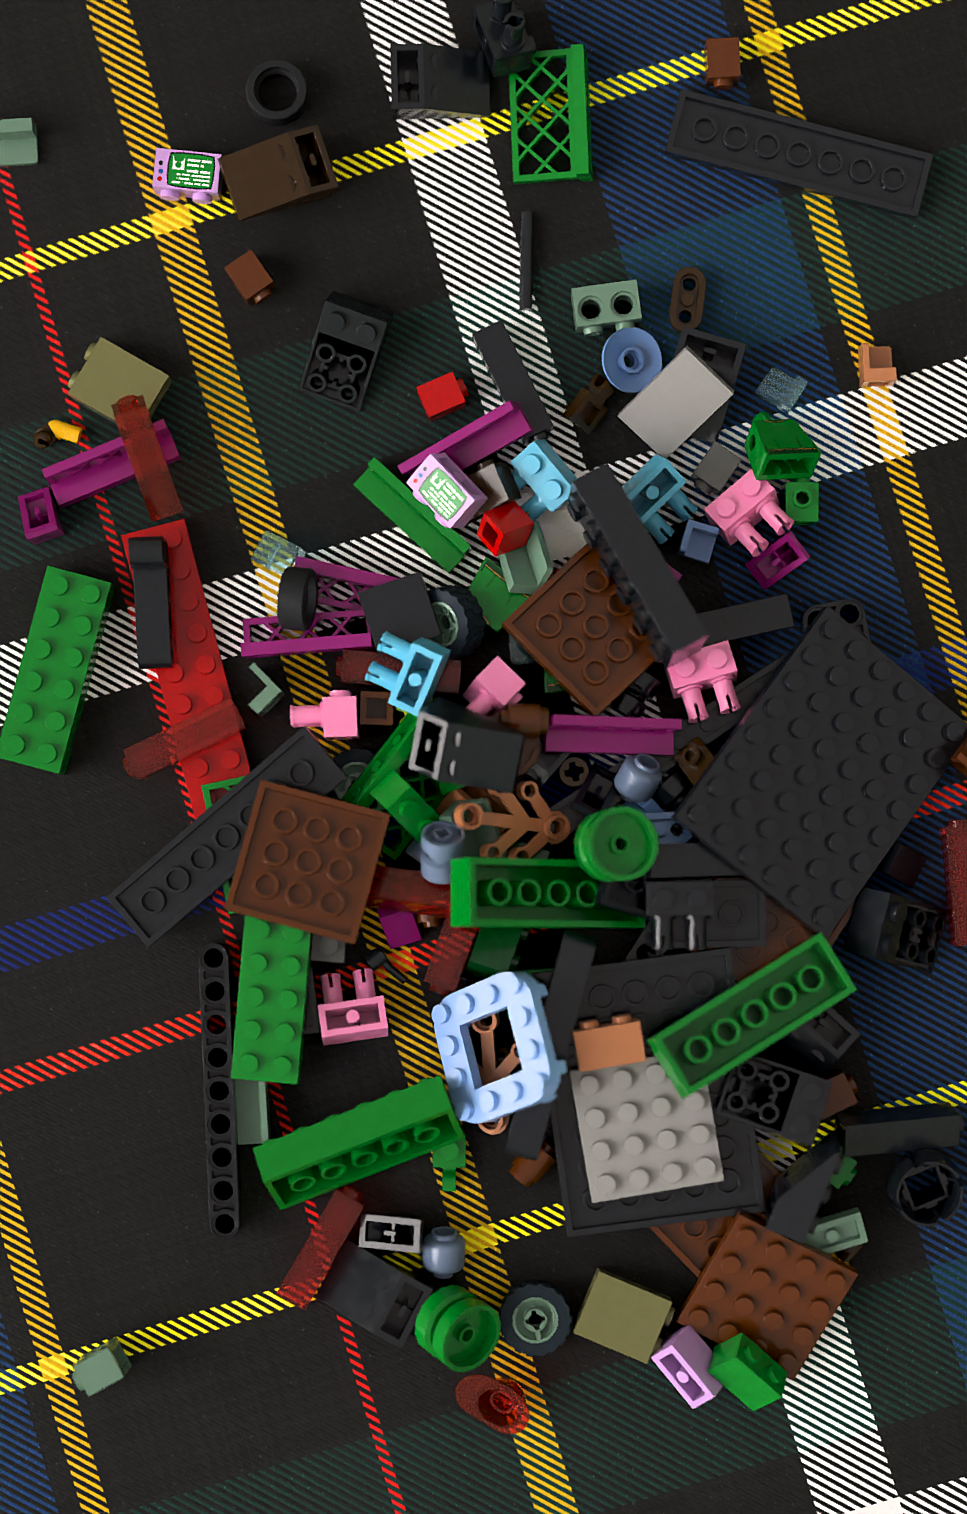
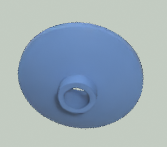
M636 327L623 328L614 332L606 341L602 351V366L606 377L613 386L627 393H638L661 372L662 355L656 340L648 332ZM625 356H627L630 360L629 367L625 365Z

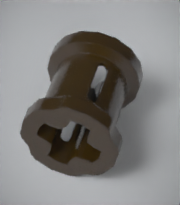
M577 757L566 759L559 768L561 782L569 787L582 785L589 774L586 762ZM570 763H574L576 768H582L583 773L578 775L579 781L573 782L572 777L565 776V771L569 769Z

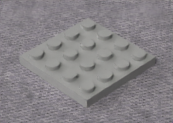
M655 1055L646 1056V1061L583 1072H580L579 1068L569 1070L592 1203L724 1181L708 1084L692 1095L681 1098Z

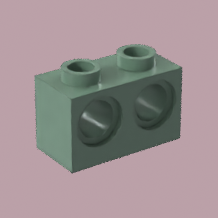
M637 279L571 289L576 333L583 332L584 336L587 337L603 334V329L616 328V331L623 328H633L641 323L642 314ZM624 300L631 305L632 310L628 314L622 315L615 311L614 304L617 301ZM586 305H594L598 308L600 314L594 319H588L583 316L581 309Z
M116 1336L82 1355L73 1366L75 1372L72 1373V1377L80 1391L85 1390L89 1397L123 1378L132 1367V1364Z

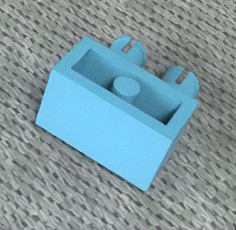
M538 439L533 441L510 461L514 468L512 475L519 491L527 484L534 491L535 495L521 506L524 512H530L528 515L532 521H535L546 510H550L552 513L562 509L569 503L567 500L571 484L577 477L546 440Z
M654 455L622 488L647 531L656 539L658 544H662L668 540L665 535L671 537L675 530L667 524L657 510L667 503L680 517V520L685 522L691 518L689 513L695 514L698 507L680 489L687 481L666 458Z
M385 631L380 639L382 644H378L377 650L402 660V669L398 673L373 661L368 668L370 673H366L365 680L390 690L389 704L418 717L419 710L430 703L452 650L423 637L410 643Z

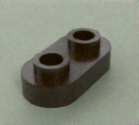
M685 267L679 270L673 281L669 323L678 333H681L683 326L697 329L702 320L706 279L704 274L694 267ZM685 281H692L695 284V288L692 291H687L684 289L683 283ZM681 313H688L691 316V321L683 323L680 321L679 315Z

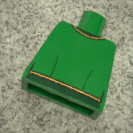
M760 412L754 416L744 446L756 480L811 478L822 453L795 420L772 419L768 412Z
M487 557L482 562L468 589L473 596H476L480 607L482 606L483 618L485 619L484 628L487 626L496 634L504 629L502 623L531 596L530 594L509 593L502 569Z

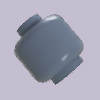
M639 753L625 758L614 778V784L620 797L626 802L644 803L652 798L662 781L663 775L660 765L655 758L645 753Z
M442 1226L432 1229L431 1233L427 1234L423 1239L422 1264L424 1268L440 1279L451 1278L454 1273L461 1271L465 1265L466 1242L464 1237L452 1227Z

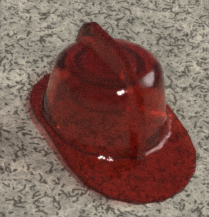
M473 1374L464 1377L457 1384L455 1389L456 1400L460 1407L468 1414L504 1434L519 1433L526 1428L530 1419L526 1396L522 1387L514 1380L503 1377L494 1379L486 1375Z

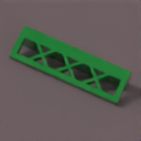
M374 457L368 463L369 468L353 486L450 574L471 551V545L453 529L442 526L435 519L433 510L419 502L414 497L412 491Z

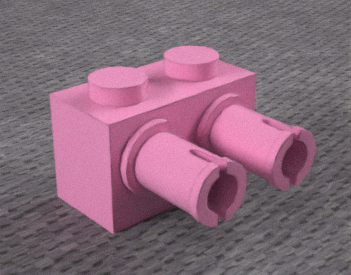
M752 469L704 508L709 524L720 528L719 535L730 546L739 540L753 557L761 554L757 550L758 547L764 552L769 545V542L754 528L762 519L779 536L786 533L783 525L789 531L794 524V520L779 507L780 502L775 488L767 480H756Z
M728 640L702 647L701 651L668 669L664 666L673 699L682 697L689 723L697 722L698 716L695 709L698 711L700 721L709 718V713L706 710L701 691L714 688L721 714L729 713L727 700L732 712L741 708L733 686V682L737 680L738 670Z
M497 656L473 680L462 696L470 703L466 708L490 717L500 713V710H506L507 703L517 704L523 698L519 692L526 683Z
M350 690L330 691V697H323L320 705H290L291 726L293 728L321 726L324 730V738L327 740L360 739L359 700L356 696H351Z
M361 969L352 972L357 999L343 1001L341 975L339 973H331L333 987H330L328 974L319 977L324 1004L317 1006L323 1046L388 1036L383 995L376 996L373 969H364L366 982L362 981Z

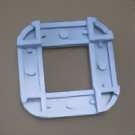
M502 972L449 994L439 1005L434 1006L431 1015L434 1021V1030L451 1101L455 1108V1115L460 1121H468L470 1123L500 1121L499 1118L539 1103L550 1102L557 1097L555 1092L559 1086L561 1074L566 1073L565 1060L556 1061L541 998L548 996V991L544 984H538L526 972ZM508 1009L523 1071L482 1086L469 1028L476 1021Z

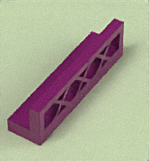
M508 401L399 464L398 468L401 474H407L411 477L429 454L445 452L462 471H465L533 432L534 429L520 403Z
M164 419L41 470L52 488L58 506L62 509L176 462L181 457L172 434Z
M296 556L294 567L311 568L316 572L317 579L322 585V588L318 590V595L325 591L329 598L318 596V604L345 610L363 609L361 605L350 603L356 598L360 602L358 592L353 585L365 587L359 591L361 592L399 579ZM321 578L330 579L333 581L325 585ZM338 582L348 583L354 595L344 601H338L334 599L328 589Z
M363 609L316 613L311 628L305 631L299 639H286L280 634L283 630L280 626L274 629L270 625L279 623L278 616L242 619L244 643H240L241 657L246 659L373 649L376 647L367 620V633L351 634L345 629L353 617L365 616ZM346 618L341 625L335 620ZM327 619L338 627L331 636L319 637L312 631L321 620ZM265 625L273 634L267 641L252 642L251 626ZM341 631H343L346 635H339V634H340ZM309 634L313 636L312 638H306ZM277 636L281 639V640H275V641H274V639H275Z
M553 714L549 716L548 733L543 734V752L614 755L645 753L650 756L674 755V732L682 729V719Z

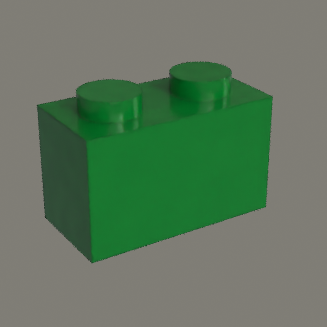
M394 770L370 792L390 815L420 844L422 829L432 822L440 821V816Z
M743 1332L714 1347L708 1372L752 1411L782 1398L788 1373Z

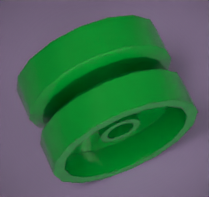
M631 807L602 809L588 815L579 825L574 838V853L580 867L594 879L602 882L633 880L644 875L654 864L658 853V835L653 823L638 810Z
M450 1285L442 1287L430 1295L422 1305L416 1318L414 1333L417 1343L424 1350L439 1359L452 1371L463 1373L477 1368L494 1351L500 1337L501 1322L498 1313L487 1303L478 1299L473 1293L462 1286Z

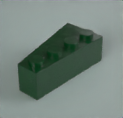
M517 840L509 847L508 855L513 847H524L527 843ZM540 849L531 859H548L550 852ZM521 851L518 852L517 858H523ZM480 928L464 974L485 980L502 972H515L520 958V954L515 953L518 941L525 943L530 928Z

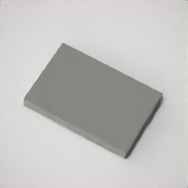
M686 346L618 413V417L659 456L667 459L734 394V390L696 353Z

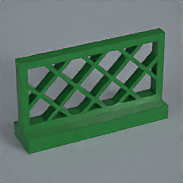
M584 44L571 45V48L536 51V54L532 55V63L537 69L526 82L517 75V72L509 74L513 183L527 184L579 179L580 182L593 181L588 52ZM566 58L567 69L558 79L545 69L553 59ZM536 60L544 61L541 64H539ZM542 72L554 82L543 96L530 87ZM566 78H567V87L562 84L563 81H564ZM517 81L522 85V86L519 88L518 91H517ZM558 87L568 94V101L559 111L547 102L548 98ZM526 90L539 100L527 114L518 107V99ZM543 104L555 114L544 129L531 119ZM567 111L569 115V120L565 116H563ZM518 113L524 117L520 122L518 118ZM560 119L569 126V134L561 143L548 133ZM527 122L540 131L529 146L519 139V131ZM544 137L557 146L545 161L533 151ZM569 142H570V152L565 148V146H566ZM520 145L525 149V150L522 152L521 155H520ZM562 151L570 158L571 171L556 172L550 166V163ZM529 154L542 164L534 174L521 175L520 164ZM547 168L551 173L542 172Z
M411 713L405 716L340 801L380 812L385 810L370 792L392 770L401 776L400 767L405 761L410 760L417 716ZM417 772L415 775L402 777L407 783L418 782V794L425 801H428L427 804L433 810L437 808L447 795V793L442 795L438 790L435 793L425 794L424 780L430 779V777ZM398 822L389 823L387 831L399 829L400 838L392 848L383 842L381 849L382 852L394 860L397 859L413 838Z

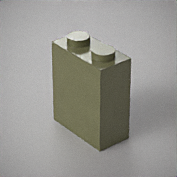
M100 337L97 343L92 342L84 356V359L87 361L82 370H76L68 382V387L70 388L68 394L72 399L130 432L147 426L171 385L172 380L169 375Z
M597 1267L572 1329L574 1334L647 1364L650 1356L660 1349L662 1339L658 1336L663 1325L669 1326L675 1308L671 1307V1297Z

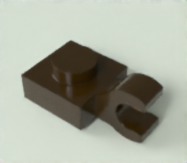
M597 373L589 383V391L582 388L563 415L582 433L589 436L608 411L603 403L614 393L616 387L611 384L608 378L605 380Z

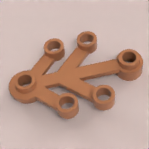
M533 781L519 782L516 787V795L519 799L530 802L539 819L530 818L513 793L497 792L487 789L488 793L494 797H499L510 815L484 812L476 803H461L454 812V821L462 829L474 830L480 825L509 828L494 843L483 844L479 851L480 857L489 858L488 850L492 847L494 850L492 858H501L502 854L527 831H533L538 833L524 847H513L508 855V858H517L518 852L521 851L523 858L531 859L545 844L563 842L571 830L568 818L559 811H551L539 794L538 785ZM527 785L530 787V794L528 796L524 793ZM465 810L468 812V819L466 822H464L463 820V813ZM552 822H554L555 824V830L553 833L551 832Z
M499 1013L491 1015V1025L485 1024L483 1019L472 1023L474 1030L481 1034L483 1068L478 1063L477 1065L482 1086L506 1078L521 1062L517 1053V1045L514 1043L511 1047V1053L497 1067L494 1030L500 1023ZM507 1115L499 1118L500 1121L498 1123H478V1126L487 1134H499L507 1128L510 1117Z

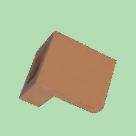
M862 343L858 348L860 387L893 386L897 381L896 367H892L891 347H869V343Z

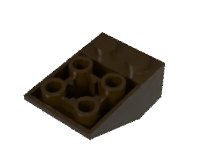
M318 125L286 132L218 158L238 221L327 199L339 187Z

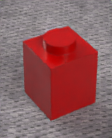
M453 372L417 387L418 396L430 422L466 407L464 398L468 397L469 393L463 379L456 380Z
M513 501L484 512L476 535L492 554L497 557L525 546L534 522L517 502Z

